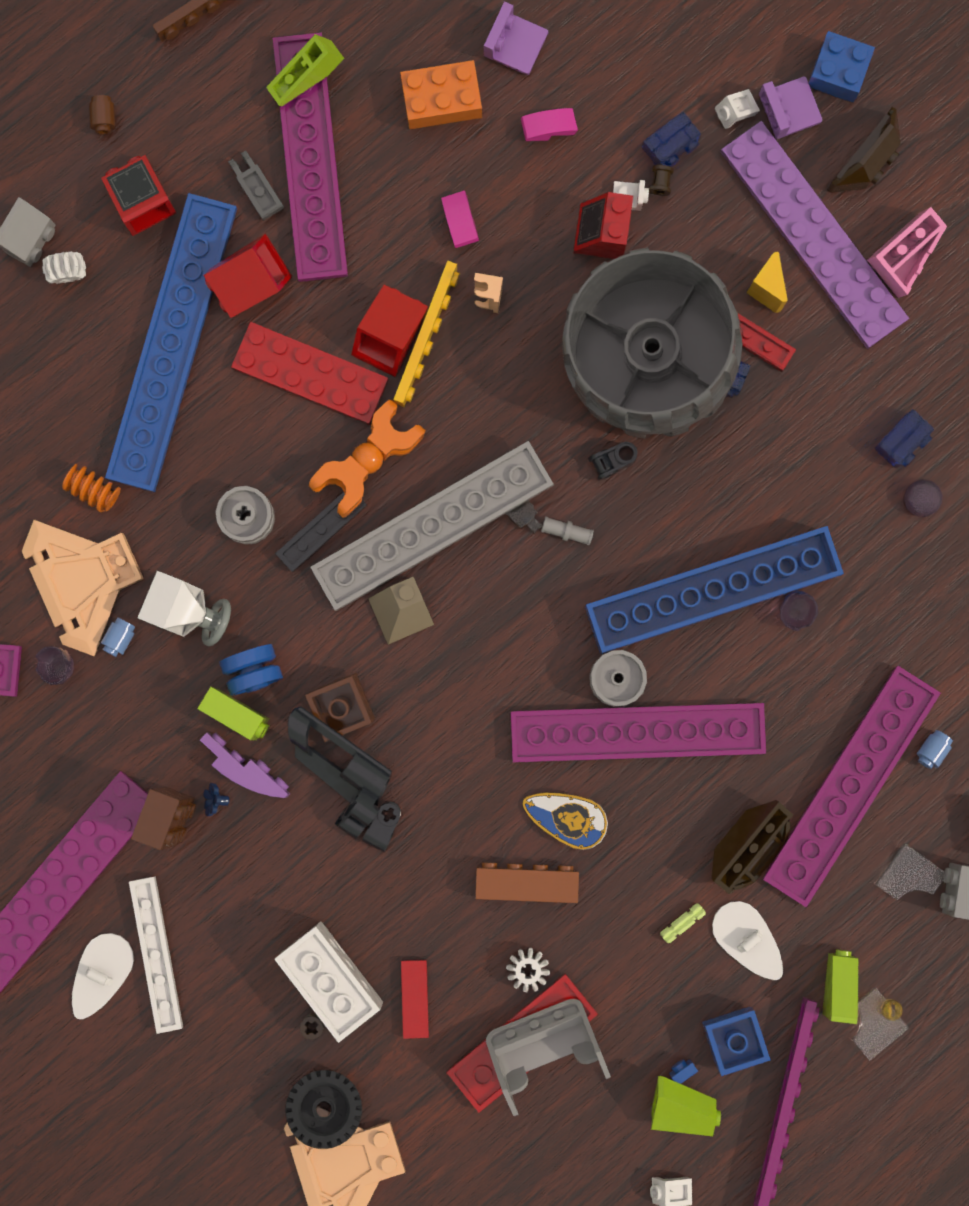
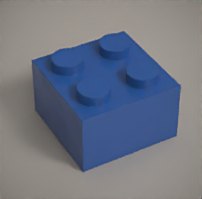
M828 31L808 82L810 88L854 103L860 92L875 47Z
M751 1006L702 1022L717 1071L721 1076L770 1061L755 1011Z

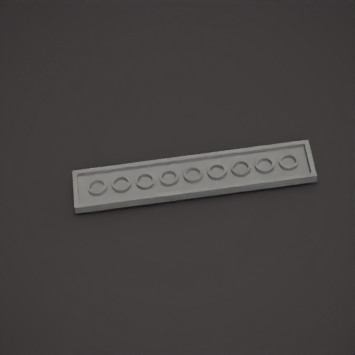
M527 441L311 566V569L334 610L337 611L554 486L530 442Z

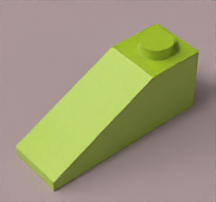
M315 34L266 88L278 105L283 106L326 78L341 63L344 57L331 40Z

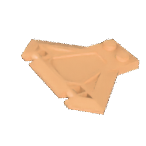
M33 520L22 553L25 559L30 557L34 559L36 565L29 569L54 626L63 625L66 633L59 636L63 645L95 656L119 591L144 579L124 533H120L101 543H95ZM47 551L49 555L47 560L43 557L42 552ZM74 619H77L80 626L76 629L72 623Z
M318 1105L316 1107V1112L321 1117H327L331 1113ZM390 1121L367 1129L358 1127L346 1142L334 1148H312L303 1144L296 1137L297 1144L290 1146L308 1206H329L332 1204L333 1206H367L379 1181L403 1174L406 1171ZM286 1123L284 1127L286 1136H291L293 1133L288 1123Z

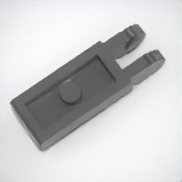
M247 151L241 153L242 158L250 169L242 173L236 161L231 159L228 163L236 174L237 181L264 221L282 210L284 206L258 165H255Z

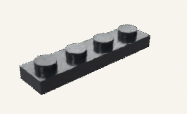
M343 492L275 554L292 572L296 571L366 508L367 504L362 500L359 506L347 517L342 518L337 513L338 504L345 496Z

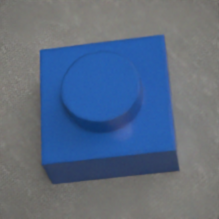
M683 1059L672 1066L671 1069L673 1071L669 1075L673 1081L681 1084L697 1073L698 1070L690 1059L686 1062Z

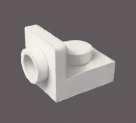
M749 89L726 96L715 107L725 129L730 128L736 121L755 116L760 111Z
M640 180L639 183L614 181L613 193L633 195L632 210L641 211L643 203L648 202L649 188H644L645 180Z
M653 1177L650 1189L653 1204L659 1206L692 1205V1179L688 1177L671 1179Z

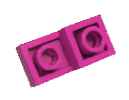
M573 108L546 110L521 117L526 141H548L551 136L575 135L578 131Z
M465 190L441 198L455 248L479 241Z

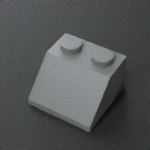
M18 197L0 227V248L6 254L31 267L33 263L40 259L45 242L52 239L56 225L45 214Z

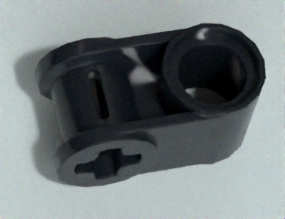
M622 442L590 456L588 460L593 463L598 474L597 480L601 481L633 465L638 452L634 444ZM625 448L633 453V457L627 461L619 457L620 450Z
M389 801L380 806V810L370 823L362 842L385 852L401 816V809L398 804ZM389 808H393V814L396 817H391L389 820L385 819L386 814L382 812L383 809L387 811Z

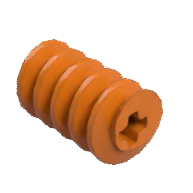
M75 464L63 481V490L66 492L71 490V495L79 496L83 502L88 501V505L91 507L97 505L96 508L99 512L109 511L115 504L121 488L117 487L114 491H111L112 482H108L103 486L104 477L101 476L95 481L94 471L89 475H85L87 467L83 466L80 470H77L78 464Z

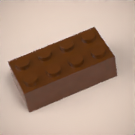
M168 787L150 789L131 839L158 850L176 846L179 842L182 843L187 833V828L184 827L188 818H192L196 809V804L193 803L195 797Z

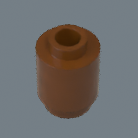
M107 95L91 97V102L89 103L90 128L95 130L97 134L111 133V130L115 129V111L111 97Z

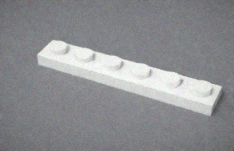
M156 876L130 881L129 886L156 1033L182 1029V1017Z

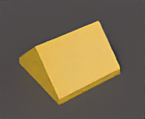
M774 252L747 291V294L775 313L781 312L788 301L779 252Z

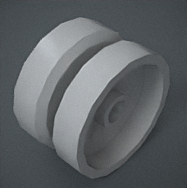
M248 486L234 487L227 491L219 500L216 509L217 523L222 532L233 541L244 545L256 544L264 540L272 531L275 522L274 508L268 498L259 490ZM245 512H249L251 515L246 516L244 521L242 519V515Z
M624 650L611 651L602 655L593 664L589 674L590 687L594 696L602 703L612 707L625 706L636 701L644 692L647 684V674L642 661L634 654ZM617 673L623 676V680L620 683L614 681V675Z

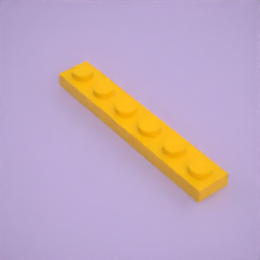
M447 261L395 394L394 402L399 406L404 407L406 401L411 402L415 388L412 385L415 378L420 379L424 369V365L421 362L424 355L429 356L433 346V342L430 341L433 332L438 333L442 319L439 318L442 309H447L451 296L448 295L451 286L455 287L458 282L460 273L457 272V264Z

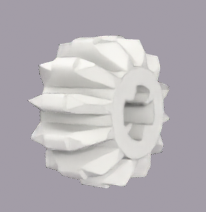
M78 252L55 253L54 255H48L42 260L43 274H45L46 280L50 283L73 282L86 276L85 261Z
M532 948L528 949V956H524L523 950L519 949L520 959L514 955L510 957V960L516 965L509 964L506 967L509 971H515L508 975V980L518 978L514 983V988L516 989L521 983H524V992H528V984H532L533 990L537 991L536 981L545 985L546 980L541 975L547 976L550 974L549 970L541 969L549 964L548 960L538 962L543 955L540 951L535 957H532ZM525 964H531L532 969L535 970L534 973L530 972L531 976H525L524 971L521 970L522 967L526 968Z

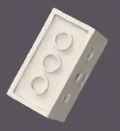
M321 921L275 958V961L338 1043L380 1011L383 1001Z

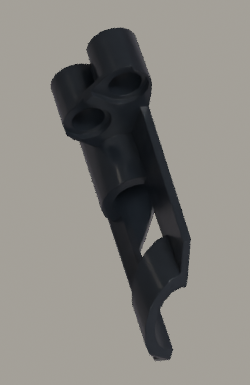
M303 707L294 708L288 720V735L290 741L295 745V758L349 802L336 820L335 825L352 838L357 839L364 828L373 821L380 808L377 805L391 779L392 771ZM310 727H313L353 756L345 769H341L308 745Z

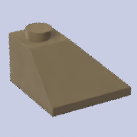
M414 577L390 586L368 598L388 645L434 625Z

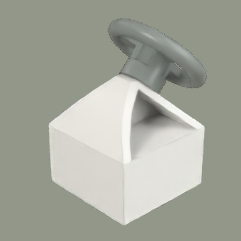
M157 571L138 619L183 637L197 626L202 627V641L204 645L213 646L220 640L227 628L231 615V605L227 599H220L209 609L205 607L202 589Z

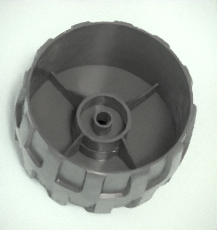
M648 248L630 250V254L618 257L608 263L604 261L590 272V277L583 284L578 294L572 295L566 309V322L562 338L563 360L569 381L575 393L591 414L603 424L606 422L622 429L628 436L645 438L647 434L662 433L672 437L689 431V427L702 418L712 416L724 402L727 393L735 381L742 355L741 325L738 313L728 295L725 284L715 273L710 274L705 268L694 262L692 256L679 251L671 253L666 251H649ZM655 343L659 346V350L655 353H649L646 351L647 345Z

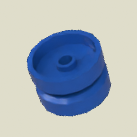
M272 644L243 651L219 662L223 674L229 676L240 673V675L231 678L226 683L230 696L257 691L283 679L280 666L269 665L263 667L264 664L276 658Z

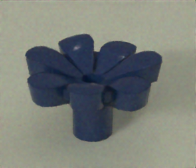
M210 783L209 790H204L203 796L207 799L204 803L206 816L216 814L219 805L228 806L229 796L220 795L216 784Z

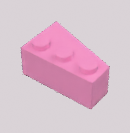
M932 207L925 209L877 250L867 261L898 298L909 294L912 284L921 273L924 263L933 252L947 226Z

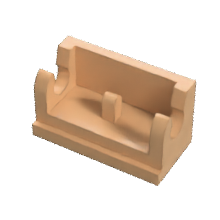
M475 273V295L488 299L486 302L475 301L476 306L493 310V313H498L503 277Z

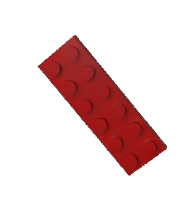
M250 322L231 366L233 370L370 425L373 419V415L389 381L385 376L253 322Z
M564 974L502 1026L569 999H576L582 1003L589 1022L598 1013L569 977ZM486 1039L446 1072L478 1113L503 1094Z

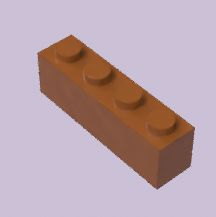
M482 862V867H477L475 899L578 903L579 871H574V866L558 865V870H549L548 865L533 864V869H524L523 864L507 863V868H499L497 863Z

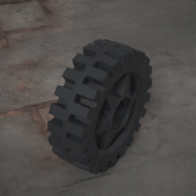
M329 1070L309 1073L296 1082L288 1095L285 1108L286 1120L293 1135L303 1144L316 1149L337 1147L346 1142L358 1128L362 1116V1102L355 1085L340 1073ZM321 1102H327L331 1106V1113L327 1117H321L316 1112V1107Z

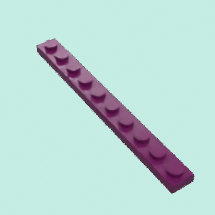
M803 997L753 1206H769L770 1199L774 1200L777 1184H774L776 1174L781 1173L783 1159L780 1156L782 1148L786 1149L789 1141V1133H786L788 1123H792L795 1116V1108H792L794 1098H798L801 1091V1083L798 1081L800 1073H804L807 1066V1058L804 1056L806 1048H810L813 1041V1032L810 1031L812 1023H816L819 1016V1007H816L817 1002L813 999Z

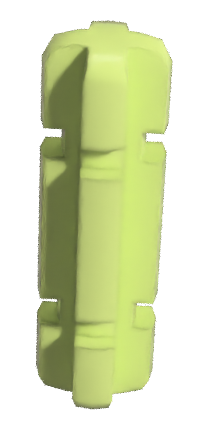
M698 903L693 905L689 912L686 911L672 922L671 927L667 926L662 930L661 936L667 943H671L677 938L676 935H681L695 923L696 919H701L706 914L705 910Z

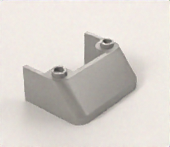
M576 999L563 1001L496 1028L486 1037V1044L502 1092L513 1116L519 1114L512 1095L521 1092L528 1085L526 1072L574 1053L576 1060L581 1064H590L599 1060L605 1078L611 1077L583 1005Z

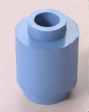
M117 618L115 623H111L101 641V644L104 645L103 650L115 657L118 653L123 655L134 636L135 626Z
M935 730L933 734L928 736L917 752L918 762L928 769H932V767L939 768L952 747L950 745L953 740L943 732Z

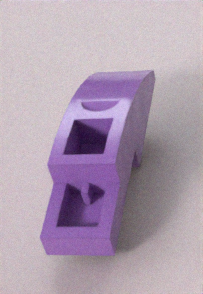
M216 732L214 735L206 733L200 739L218 757L212 766L233 782L249 790L272 797L287 798L290 795L287 791L289 786L280 777L274 779L268 773L271 769L260 759L257 762L250 760L244 765L245 759L236 750L230 752L224 746L227 742Z

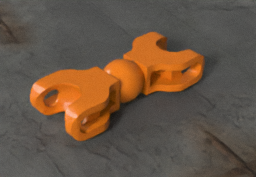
M391 399L374 413L371 435L367 438L366 443L357 446L352 452V456H349L345 461L326 462L310 479L308 487L315 492H320L328 485H337L342 488L345 496L338 504L337 513L342 518L347 517L361 503L364 493L363 483L367 480L368 474L379 470L383 460L385 461L389 456L409 454L424 437L426 430L420 425H415L407 432H399L392 427L390 421L396 414L398 405Z

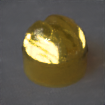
M888 999L882 1003L881 1014L887 1020L896 1021L902 1016V1006L896 1000ZM891 1004H895V1016H894V1017H892V1007H891Z

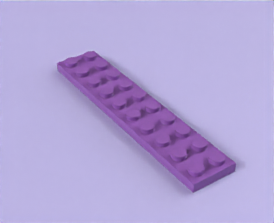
M762 121L721 149V154L867 349L909 319Z

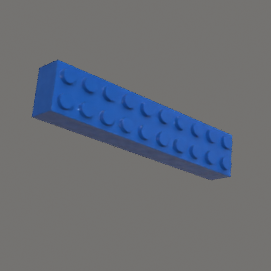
M828 526L586 604L585 610L599 652L603 654L839 577L844 573Z

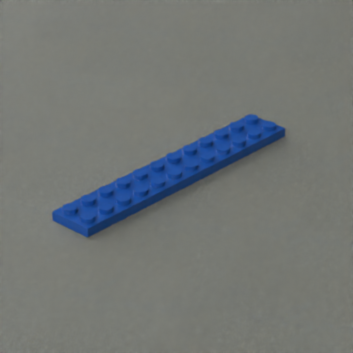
M188 193L105 476L107 480L155 493L213 291L207 287L203 275L211 267L223 260L237 212V207L234 205Z

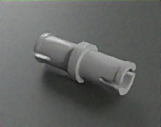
M545 516L541 532L562 537L564 541L570 539L590 545L594 530L572 525L573 522L571 521L565 523Z

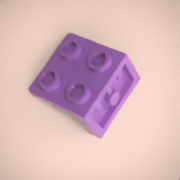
M504 1L484 44V56L525 75H529L546 40L548 30L513 15V5Z
M801 77L774 87L772 81L762 85L759 96L776 139L822 122L821 114L806 77Z

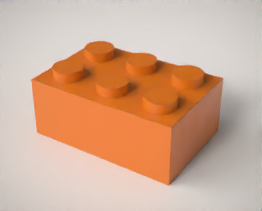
M474 60L400 72L409 129L482 118V105Z

